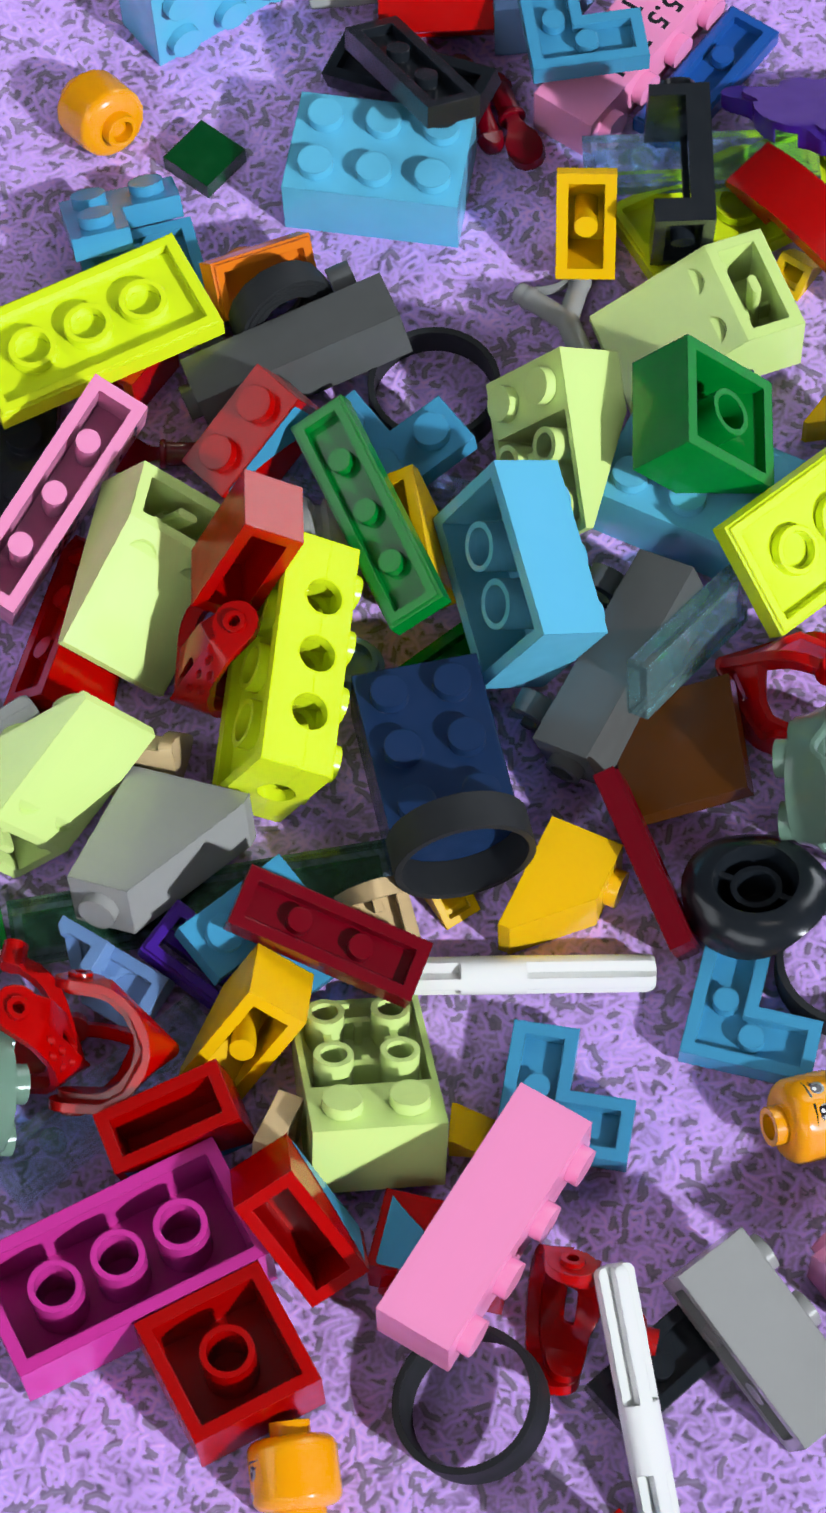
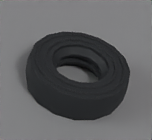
M291 260L277 263L259 272L242 287L234 298L228 314L231 331L234 336L267 322L265 321L267 317L280 304L290 299L298 298L294 305L285 312L288 313L333 293L332 287L325 276L310 262Z

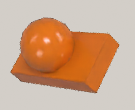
M295 232L254 246H239L223 256L199 263L204 288L224 322L229 321L228 314L234 298L242 287L259 272L277 263L291 260L310 262L316 267L309 232Z

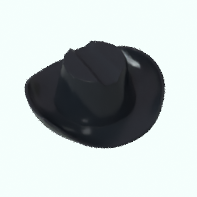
M741 834L719 838L699 848L690 858L684 869L681 880V898L684 912L694 933L712 950L734 959H764L794 944L822 918L826 912V870L806 849L792 841L781 840L777 836Z

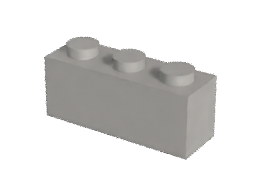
M741 1227L722 1236L665 1280L663 1285L709 1347L719 1357L720 1362L788 1452L806 1450L826 1434V1338L817 1328L821 1324V1318L810 1300L798 1290L791 1292L776 1273L775 1269L779 1267V1262L769 1245L755 1233L749 1236L744 1228Z

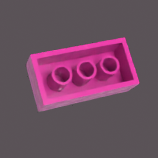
M213 1137L205 1139L0 1240V1339L30 1402L139 1348L140 1344L133 1325L134 1323L257 1260L270 1282L278 1279L273 1257L233 1208L230 1169Z

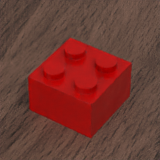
M258 1260L133 1324L141 1350L202 1468L268 1434V1423L295 1420L326 1403L322 1378Z

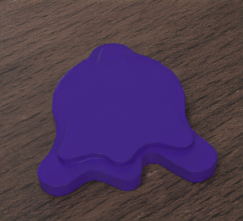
M792 77L781 80L779 86L734 85L726 87L721 91V106L723 110L744 116L753 121L754 128L763 138L775 143V129L798 134V148L826 156V78Z

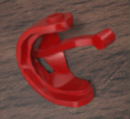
M233 600L224 603L217 609L214 615L206 620L204 618L210 611L191 606V604L187 608L178 634L174 693L170 697V701L214 718H221L228 666L256 639L260 631L261 621L259 614L251 604L243 600Z
M799 631L772 642L720 656L715 660L718 676L729 673L735 681L744 736L758 750L772 755L775 739H787L789 724L774 716L767 702V670L792 669L815 675L816 680L826 686V633L816 631L803 633Z
M8 938L3 942L0 954V970L10 974L21 975L30 981L39 990L41 995L35 994L23 985L12 984L3 987L0 990V1030L15 1040L16 1064H26L29 1068L31 1078L30 1094L46 1095L55 1091L91 1065L85 1060L63 990L55 986V978L40 963L27 958L29 945L26 942Z
M72 969L55 975L56 987L64 989V992L68 994L93 997L109 1003L123 1016L128 1027L108 1023L89 1022L83 1013L72 1012L71 1015L80 1042L85 1040L86 1037H95L118 1041L130 1045L117 1074L105 1086L59 1087L58 1094L48 1097L49 1110L60 1112V1114L66 1116L93 1115L128 1099L150 1076L178 1055V1043L113 980L84 969Z
M538 1244L531 1262L526 1295L525 1349L541 1366L548 1382L550 1395H570L576 1392L579 1387L589 1340L601 1316L593 1275L594 1271L602 1266V1261L595 1259L586 1252L576 1250L574 1247ZM568 1287L578 1292L574 1322L564 1319ZM643 1314L650 1355L655 1356L660 1329L648 1327L647 1319Z

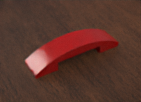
M767 142L725 180V186L765 225L770 221L777 225L826 273V183L793 157Z

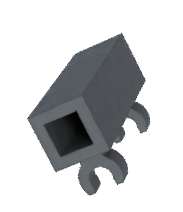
M347 260L324 269L332 286L333 293L226 340H223L221 335L200 344L201 351L180 359L179 361L189 383L178 387L192 420L194 421L204 416L209 426L256 364L290 382L308 398L361 375L370 369L413 352L400 314L380 272L356 282Z
M642 549L638 551L625 576L608 565L597 562L593 563L590 572L598 599L603 607L606 608L604 612L608 633L577 658L553 701L538 691L522 687L511 706L513 712L524 716L520 723L521 726L535 733L532 739L547 761L545 767L556 777L572 784H578L581 779L596 784L592 775L611 766L615 768L651 695L658 692L710 599L694 567Z

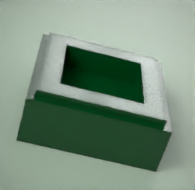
M200 120L163 156L167 171L207 198H210L246 162L245 148L203 120Z

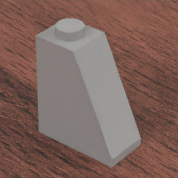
M133 765L124 777L67 875L76 919L85 921L97 928H113L137 934L171 908L177 899L181 900L252 846L256 838L250 793Z

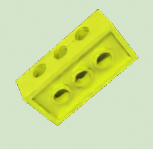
M304 532V544L257 611L261 625L256 639L228 666L212 780L213 785L250 793L253 815L274 822H281L300 805H305L318 790L327 783L333 782L339 772L343 751L342 747L337 745L339 724L346 714L350 698L349 690L344 687L346 666L351 661L356 647V633L351 631L352 614L360 600L363 589V578L357 575L360 550Z

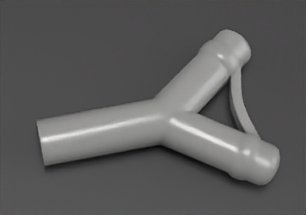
M564 279L558 283L546 286L533 287L526 283H520L515 287L512 293V300L520 305L522 309L532 312L557 327L565 347L592 349L580 321L588 292H590L592 287V280ZM566 289L562 305L546 296Z

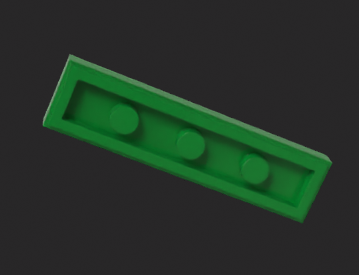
M340 394L290 427L348 545L360 550L358 566L390 630L400 636L451 603L452 601L350 400Z

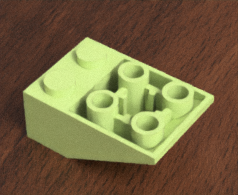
M760 228L700 247L589 316V322L601 349L618 351L625 402L630 414H632V363L686 334L698 339L745 368L753 369L754 373L759 376L801 363L806 323Z
M559 346L487 383V410L491 418L496 460H558L564 484L571 496V507L579 534H582L594 528L627 408L618 351Z
M146 460L102 481L58 644L154 696H163L175 674L179 629L184 614L191 604V550L221 504Z
M84 690L59 698L53 703L52 708L27 722L17 723L5 728L0 733V872L12 878L21 877L67 852L155 738L154 729Z
M413 995L411 1002L406 1008H402L379 997L346 1000L320 999L310 1002L306 1025L291 1041L297 1096L304 1098L301 1139L303 1154L333 1193L445 1185L449 1121L418 995Z

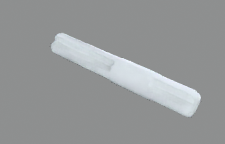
M651 954L428 957L414 995L651 992L655 989L657 983V966L655 957Z
M627 1262L603 1265L594 1271L593 1278L637 1513H680L633 1265Z

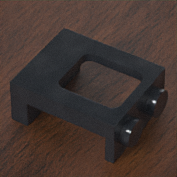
M671 77L662 80L659 84L648 85L644 143L680 142L682 198L654 199L649 239L650 265H673L700 247L713 243L717 214L710 82H695L688 77Z

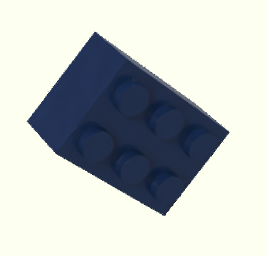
M476 653L351 675V718L390 876H394L386 847V838L392 826L408 812L432 800L462 792L497 791L514 796ZM479 829L457 833L427 845L410 859L437 862L467 857L496 845L511 834L512 831Z

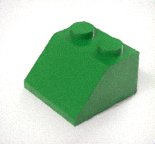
M689 334L632 363V456L634 471L675 493L762 494L774 485L771 382Z

